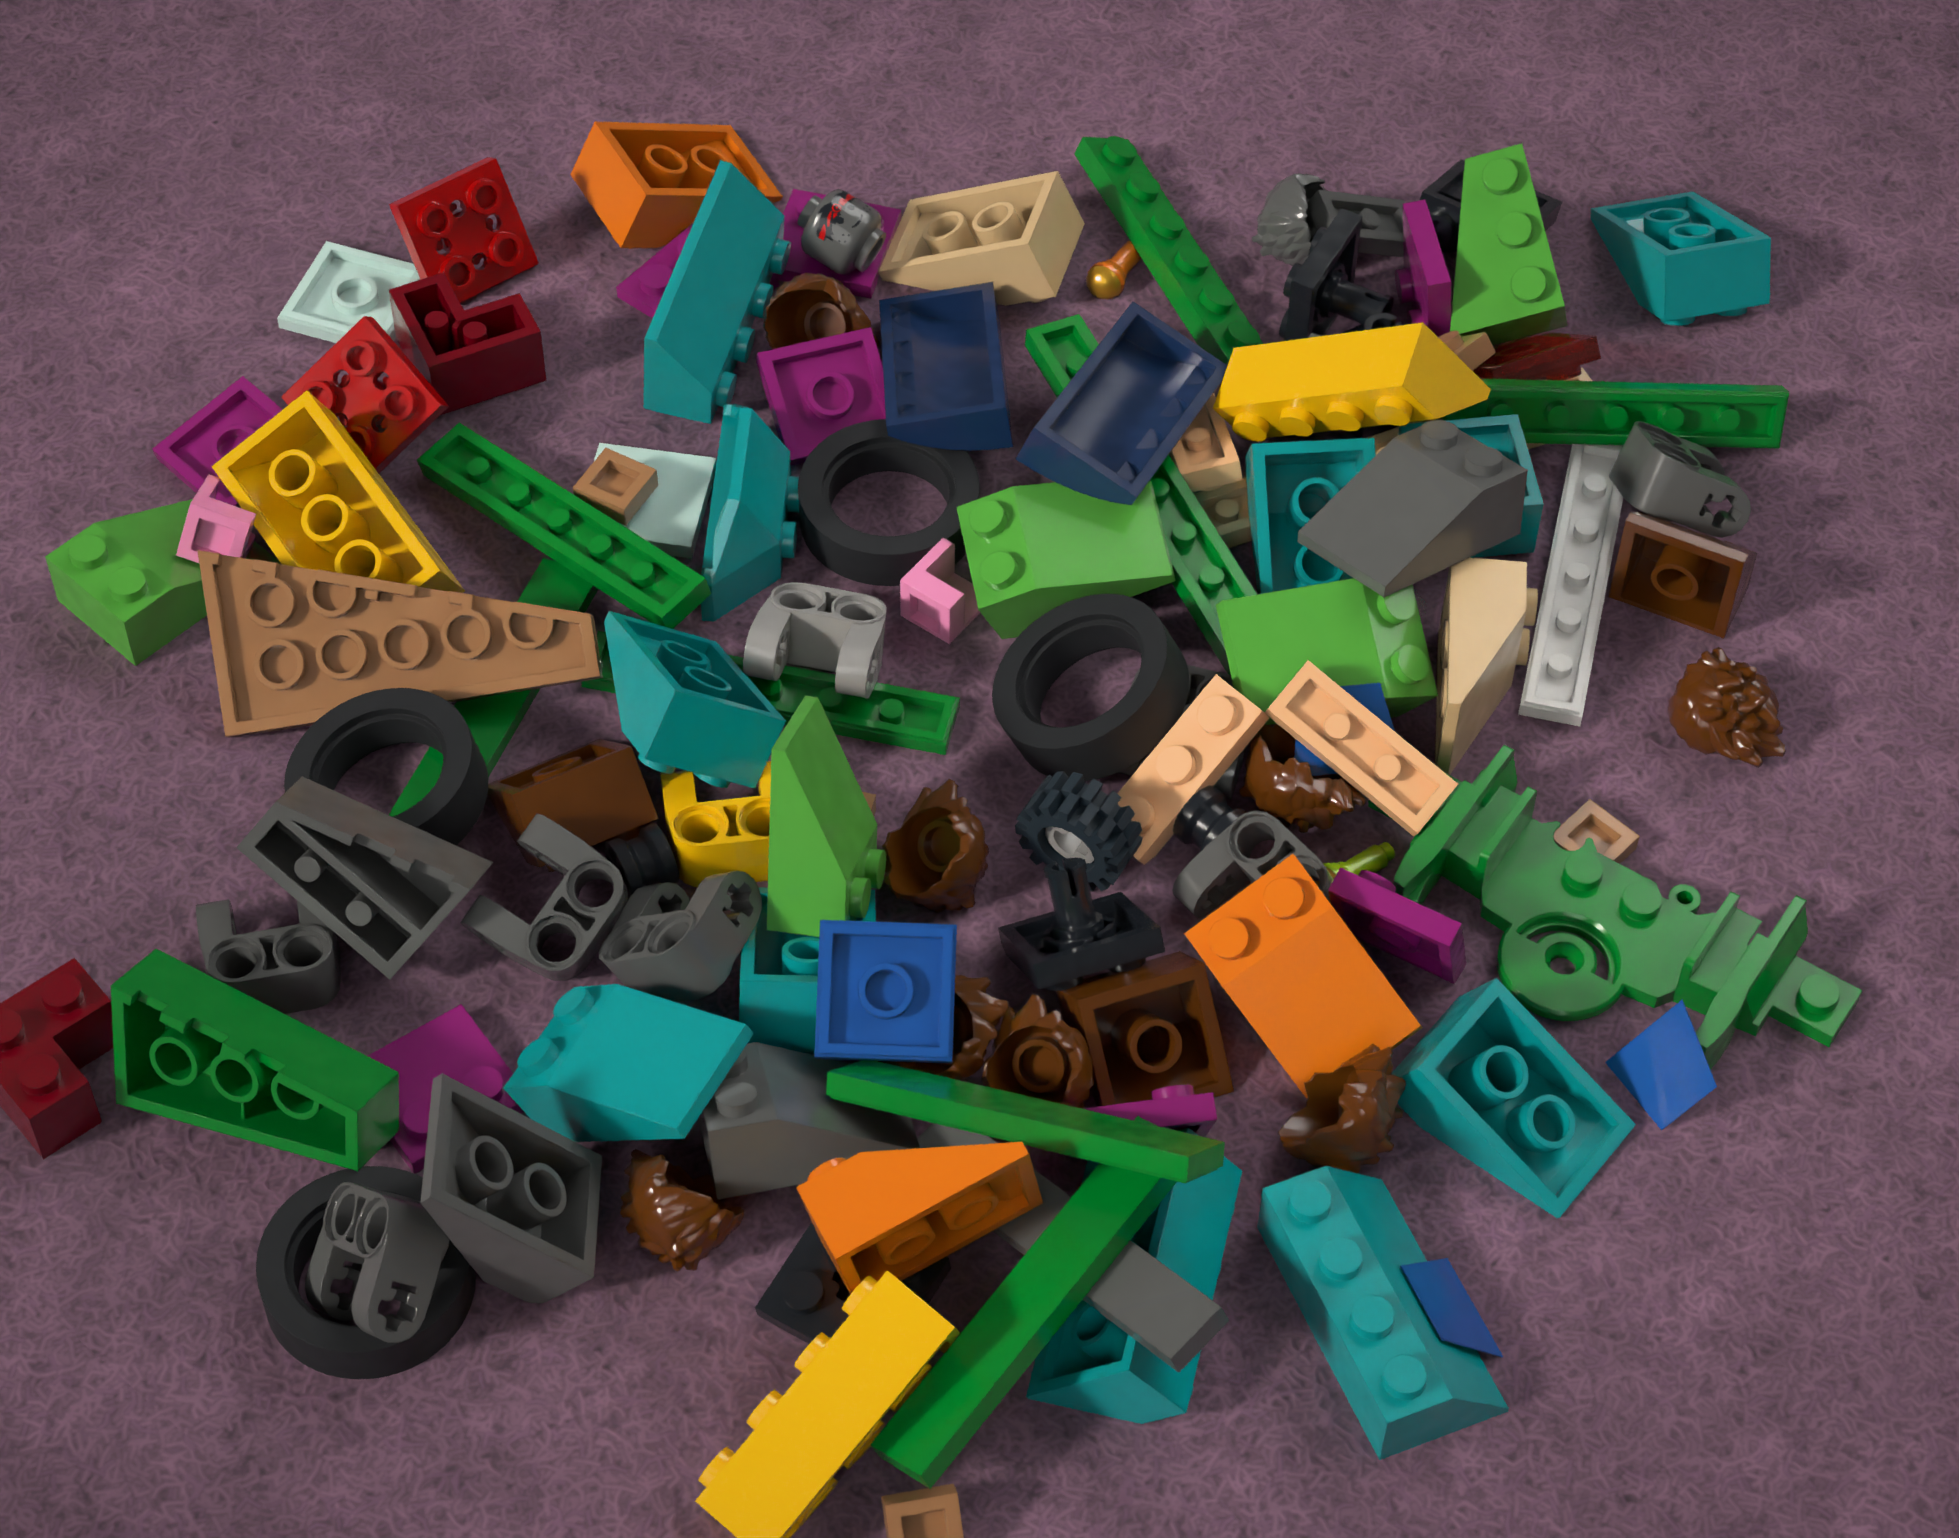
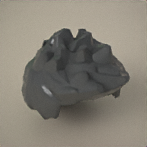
M1295 173L1278 182L1273 190L1267 194L1264 208L1257 218V235L1252 237L1253 242L1262 246L1260 250L1262 256L1272 255L1276 260L1291 266L1295 263L1303 265L1309 255L1312 240L1317 232L1307 209V202L1318 190L1327 191L1320 185L1325 183L1324 179L1311 174Z

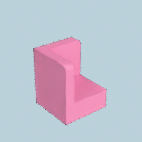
M208 474L190 503L176 556L199 563L197 550L226 556L246 558L255 539V534L251 530L256 513L216 500L221 479Z
M942 538L900 580V616L948 644L980 614L973 584L955 574V544L945 538Z

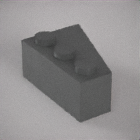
M303 776L272 805L236 847L388 979H391L493 863Z

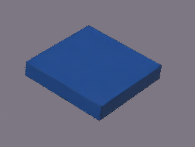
M820 920L815 1059L952 1064L957 925Z

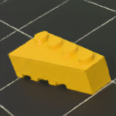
M888 1270L878 1282L869 1275L855 1288L842 1306V1310L849 1315L845 1322L831 1338L821 1332L811 1341L794 1364V1367L801 1372L800 1376L784 1395H781L776 1389L772 1390L748 1418L746 1424L754 1431L740 1448L734 1453L730 1448L725 1447L709 1463L699 1477L698 1481L706 1488L695 1502L735 1537L791 1538L833 1491L838 1483V1480L833 1476L842 1466L849 1469L871 1447L870 1444L885 1426L881 1418L889 1409L894 1412L898 1411L930 1372L932 1366L928 1364L929 1360L938 1350L945 1353L960 1335V1332Z

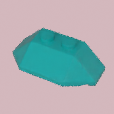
M724 404L701 572V575L707 580L711 595L701 603L702 621H716L779 580L782 574L783 558H795L797 523L788 522L789 512L799 513V476H791L790 451L752 408L737 404Z

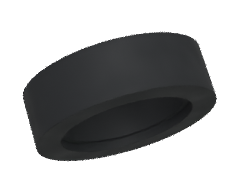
M886 419L865 421L845 427L819 443L809 454L801 468L798 481V498L802 537L810 552L825 567L847 579L869 585L900 586V580L942 538L955 544L956 564L966 554L956 507L980 499V482L977 468L966 450L925 447L889 437ZM894 471L912 474L931 483L943 495L947 506L942 515L933 524L922 530L899 536H878L863 533L846 525L835 514L831 504L840 490L853 480L871 473Z
M1089 595L1066 602L1050 610L1035 620L1016 638L1005 653L996 672L992 690V703L998 722L1025 760L1034 769L1046 776L1051 775L1052 777L1056 772L1064 771L1069 778L1073 772L1083 774L1084 781H1090L1093 778L1100 779L1120 772L1137 763L1154 750L1178 721L1184 709L1189 691V670L1179 647L1160 618L1149 606L1125 595ZM1111 648H1129L1141 653V668L1136 681L1127 694L1110 710L1093 720L1071 727H1052L1041 722V706L1048 690L1070 666L1093 653Z
M389 688L351 698L319 718L302 736L290 756L285 773L284 789L286 792L303 776L334 790L338 781L347 770L360 759L376 750L402 743L428 745L443 754V766L440 777L435 786L421 801L393 817L457 846L473 828L484 808L489 778L484 758L463 716L451 703L442 697L423 690Z
M363 1166L359 1171L344 1169L325 1175L293 1194L277 1210L268 1223L260 1240L256 1259V1278L269 1325L277 1340L286 1351L302 1364L326 1375L346 1379H374L398 1374L423 1363L435 1355L454 1337L462 1326L473 1301L476 1282L475 1270L452 1241L449 1240L448 1249L440 1264L425 1319L420 1329L411 1338L400 1343L382 1341L360 1330L357 1325H345L328 1320L314 1312L304 1302L299 1294L301 1274L306 1262L314 1252L323 1226L326 1206L336 1187L343 1182H352L421 1202L423 1177L392 1167Z

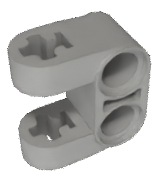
M798 582L784 583L776 586L758 611L750 627L744 650L743 672L746 676L772 681L779 679L786 663L836 672L835 690L837 693L869 698L882 666L887 607L878 598L862 593Z

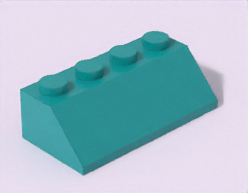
M720 160L644 338L643 408L711 424L718 406L724 407V404H730L737 383V374H734L733 371L737 361L746 363L749 359L755 339V329L751 327L755 317L765 318L766 307L770 304V298L773 295V285L769 284L773 273L783 274L791 250V242L783 240L785 215L732 163Z
M1190 1128L1178 1130L1180 1132L1197 1135ZM1225 1156L1223 1166L1218 1168V1170L1186 1184L1176 1182L1131 1239L1132 1242L1211 1300H1213L1218 1275L1221 1270L1222 1257L1242 1175V1170ZM1087 1160L1081 1185L1099 1164L1098 1162ZM1082 1300L1036 1357L1026 1398L1140 1424L1187 1413L1189 1400L1193 1392V1383L1201 1351L1178 1373Z
M1324 1166L1262 1189L1257 1228L1379 1460L1508 1412L1509 1408L1477 1350L1440 1339L1400 1265L1425 1262L1427 1260L1382 1179Z

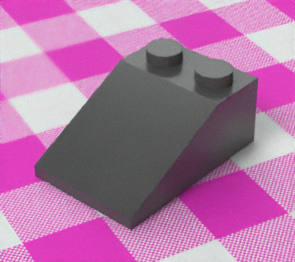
M1441 418L1428 421L1415 429L1394 437L1298 531L1297 542L1382 597H1386L1520 534L1528 470L1503 456L1500 451L1486 446L1459 430L1453 423L1444 421Z
M753 1042L747 1043L699 1116L698 1122L718 1200L800 1185L808 1181L809 1174L816 1167L834 1158H845L847 1160L859 1152L920 1148L911 1118L831 1099V1096L826 1095L827 1072L850 1063L833 1059H815L814 1055Z
M443 1073L433 1078L420 1203L484 1282L528 1303H545L594 1278L602 1156Z

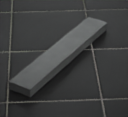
M932 1123L917 1138L920 1148L997 1143L989 1136ZM1035 1170L1043 1204L993 1230L994 1233L1023 1255L1026 1254L1071 1198V1196ZM1131 1240L1083 1298L1086 1303L1178 1373L1229 1322L1221 1306Z

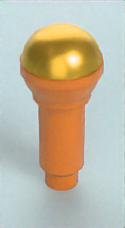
M1130 240L1111 259L1095 263L1089 269L1086 284L1091 294L1099 299H1112L1119 296L1124 290L1127 274L1142 259Z

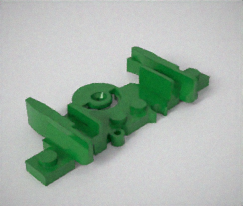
M1503 745L1488 767L1479 773L1472 784L1465 780L1462 782L1448 775L1458 785L1411 841L1410 848L1405 854L1393 880V885L1396 887L1395 893L1422 905L1441 876L1478 898L1480 900V917L1504 931L1497 952V970L1501 982L1530 1012L1553 1020L1579 1021L1605 1012L1622 995L1653 1008L1671 1001L1678 1003L1683 999L1685 1007L1706 1015L1703 1023L1696 1030V1034L1711 1070L1729 1046L1736 1028L1756 1037L1770 1016L1830 1047L1857 1005L1862 993L1861 989L1796 956L1806 941L1808 934L1805 907L1807 900L1798 895L1794 897L1768 938L1757 933L1748 945L1762 921L1737 908L1740 895L1731 891L1716 914L1712 912L1697 915L1701 896L1698 890L1690 885L1679 884L1674 886L1666 899L1661 896L1656 882L1598 853L1592 838H1587L1584 845L1575 851H1567L1560 848L1554 841V833L1561 826V823L1559 821L1541 823L1532 818L1537 790L1528 786L1521 796L1515 793L1518 781L1514 749ZM1368 800V807L1389 817L1374 803ZM1565 931L1548 934L1536 943L1530 940L1532 937L1544 932ZM1579 936L1593 943L1604 956L1608 967L1607 981L1595 975L1597 967L1596 954L1590 944ZM1557 958L1567 959L1573 963L1575 971L1572 974H1559L1550 968V962Z

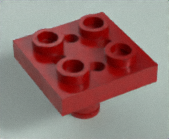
M484 158L389 204L420 280L444 272L460 303L539 264L496 158ZM458 200L460 202L461 211L456 210L457 204L452 203L453 201ZM490 215H494L497 219L495 229L492 228L493 220L489 218ZM442 249L446 251V253H443L442 255L438 253V251H441ZM483 258V265L479 269H476L474 265L479 264L480 260Z
M363 316L281 396L286 404L289 405L308 390L332 411L336 417L340 418L341 424L346 427L347 432L378 474L449 407L378 322L369 316ZM345 370L348 374L341 378L342 382L339 384L338 375ZM382 373H386L389 376H385L383 381L378 380ZM381 424V427L386 430L380 432L376 425Z

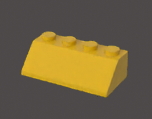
M1422 322L1233 348L1212 409L1232 426V430L1238 436L1249 441L1260 442L1271 437L1289 435L1305 437L1316 432L1334 430L1357 431L1361 427L1388 424L1404 426L1409 422L1439 419L1488 400L1491 389Z
M308 390L211 466L239 506L244 510L256 513L253 525L282 565L331 571L448 592H465L336 415Z

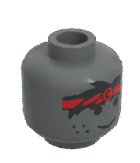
M841 189L831 191L823 199L816 195L813 196L805 205L797 222V225L804 229L801 236L802 250L810 257L841 275L850 274L855 269L864 272L878 255L886 238V233L881 230V214L860 199Z

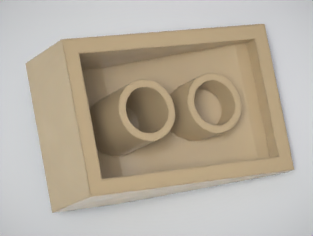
M1058 171L911 199L880 267L879 275L884 281L932 291L993 282L997 304L1006 306L1029 301L1033 303L1042 302L1048 298L1056 297L1085 223Z
M1469 557L1449 567L1438 630V696L1436 699L1435 765L1448 775L1452 773L1512 686L1515 666H1526L1530 631L1527 628H1523V626L1535 625L1538 603L1537 588H1527V562Z

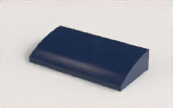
M993 282L879 300L888 436L916 445L947 450H993L1013 447L1001 327Z
M1132 301L1033 428L1015 459L1044 477L1074 491L1114 503L1132 505L1223 380L1227 365Z

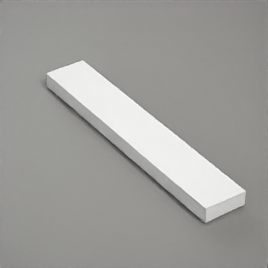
M1572 444L1518 715L1575 726L1581 725L1623 502V496L1610 480L1609 474L1624 445Z

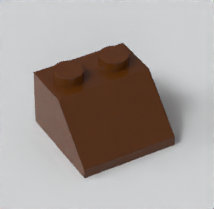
M1630 512L1625 521L1608 597L1724 639L1748 589L1757 553L1731 542L1680 526L1674 522L1655 518L1644 512Z
M597 739L488 784L487 794L527 863L539 868L546 864L526 851L517 842L537 813L559 824L582 839L589 846L603 841L606 843L615 838L625 841L638 836L641 825L658 819L632 747L607 740ZM546 865L548 872L555 871L554 869Z
M1179 951L1148 960L1144 965L1134 970L1125 972L1110 971L1086 978L1081 984L1073 988L1056 991L1063 1021L1069 1027L1076 1028L1086 1040L1093 1065L1092 1075L1094 1084L1090 1087V1091L1097 1107L1153 1100L1152 1091L1174 1085H1192L1194 1095L1213 1092L1214 1098L1234 1092L1208 976L1203 962Z

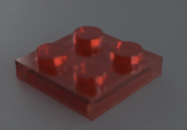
M1543 332L1493 347L1496 353L1474 369L1473 372L1480 379L1535 380L1546 376V380H1566L1582 374L1580 365L1599 360L1601 355L1597 336Z

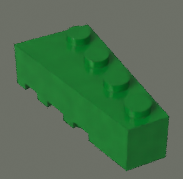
M154 949L111 985L116 1104L355 1171H359L399 1131L398 1071L158 949Z

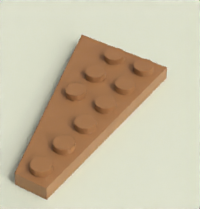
M197 550L225 737L228 738L313 725L319 718L341 703L359 695L382 689H418L433 693L452 703L603 678L594 616L589 613L474 596L472 594L448 592L418 587L416 585L331 571L300 568L275 562L251 560Z

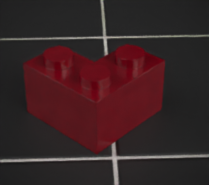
M444 272L388 290L396 339L403 353L449 405L441 415L547 381L541 331L520 293L464 310Z
M75 958L0 1003V1106L43 1159L102 1123L90 1083L79 1069L113 1049L111 1000Z

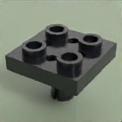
M1341 208L1328 228L1320 227L1312 240L1309 255L1303 265L1295 263L1291 268L1283 290L1284 296L1289 297V307L1283 316L1279 329V336L1284 338L1285 341L1309 338L1311 333L1325 336L1338 315L1364 325L1366 319L1373 314H1391L1394 303L1393 296L1383 295L1354 284L1363 216Z
M1082 858L1062 859L1064 870H1059L1056 861L1045 866L1044 874L1049 884L1054 907L1053 912L998 927L1001 944L1009 959L1038 989L1045 988L1050 991L1073 988L1083 982V976L1106 969L1112 972L1134 970L1146 963V957L1165 952L1160 926L1122 892L1092 900L1086 873L1087 865L1085 859Z

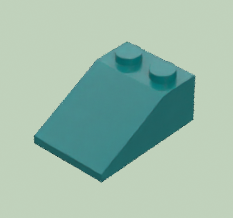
M1695 192L1591 208V221L1638 304L1661 319L1662 323L1675 326L1693 323L1696 316L1713 313L1720 316H1739L1745 314L1748 311V307L1770 304L1771 237Z
M1375 438L1251 444L1245 456L1248 514L1258 594L1353 578L1297 542L1298 531L1376 456Z
M608 611L604 625L622 732L639 752L638 759L646 766L663 773L671 774L675 768L694 772L699 779L720 788H728L730 782L756 788L771 755L772 747L785 725L786 720L716 641Z
M759 887L762 898L761 913L741 950L739 1022L746 1024L754 1033L748 1043L759 1042L802 1053L815 1054L819 937L767 930L768 888ZM871 890L870 903L865 918L857 917L855 921L876 922L875 890Z
M1497 978L1459 996L1391 1073L1405 1079L1406 1088L1397 1104L1420 1128L1556 1218L1561 1217L1636 1125Z
M619 984L578 986L569 990L557 1001L553 1009V1018L539 1038L522 1051L517 1061L518 1068L503 1089L530 1119L574 1142L685 1139L754 1033L744 1023Z

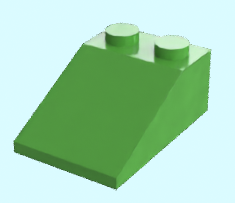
M1151 480L1132 505L1094 498L1053 482L1012 486L956 507L978 610L1001 639L1018 637L1029 625L1057 606L1081 597L1097 594H1119L1132 597L1176 581Z
M193 499L95 522L45 556L57 600L135 666L207 616L199 563L176 556L189 506ZM255 541L245 558L279 564V561Z
M1352 578L1222 600L1216 604L1233 688L1263 712L1269 708L1308 660L1339 686L1380 683L1391 718L1398 717L1438 696L1413 584L1389 596L1382 597L1358 580ZM1269 717L1268 721L1265 724L1269 725L1277 723Z
M805 696L771 750L767 930L819 937L820 920L855 921L857 917L865 918L872 888L880 889L883 883L886 852L885 850L877 849V822L819 698Z

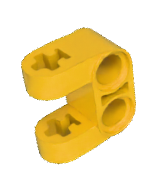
M771 761L767 762L758 781L759 796L697 802L693 772L682 770L674 771L671 774L660 773L667 838L677 863L679 878L688 885L698 887L704 878L710 875L742 871L750 875L755 882L768 881Z

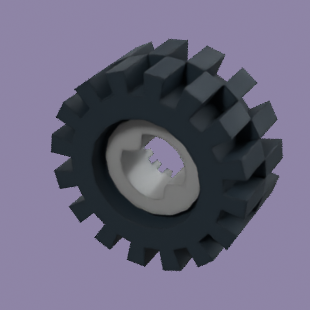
M1064 771L1056 772L1053 777L1048 775L1018 815L1015 832L1022 835L1019 843L1022 849L1033 850L1029 858L1036 865L1042 862L1048 865L1056 861L1059 870H1064L1062 859L1074 857L1085 859L1090 891L1093 892L1096 887L1101 891L1106 890L1111 884L1114 885L1141 845L1143 837L1139 836L1142 831L1140 822L1131 821L1135 813L1130 806L1120 807L1118 805L1122 797L1115 791H1112L1109 795L1101 791L1103 783L1093 778L1088 785L1084 781L1083 774L1073 772L1068 778Z

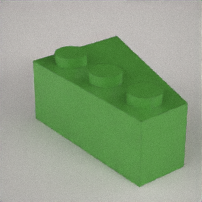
M1522 143L1466 158L1450 332L1459 331L1461 337L1486 332L1494 346L1566 327L1565 304Z

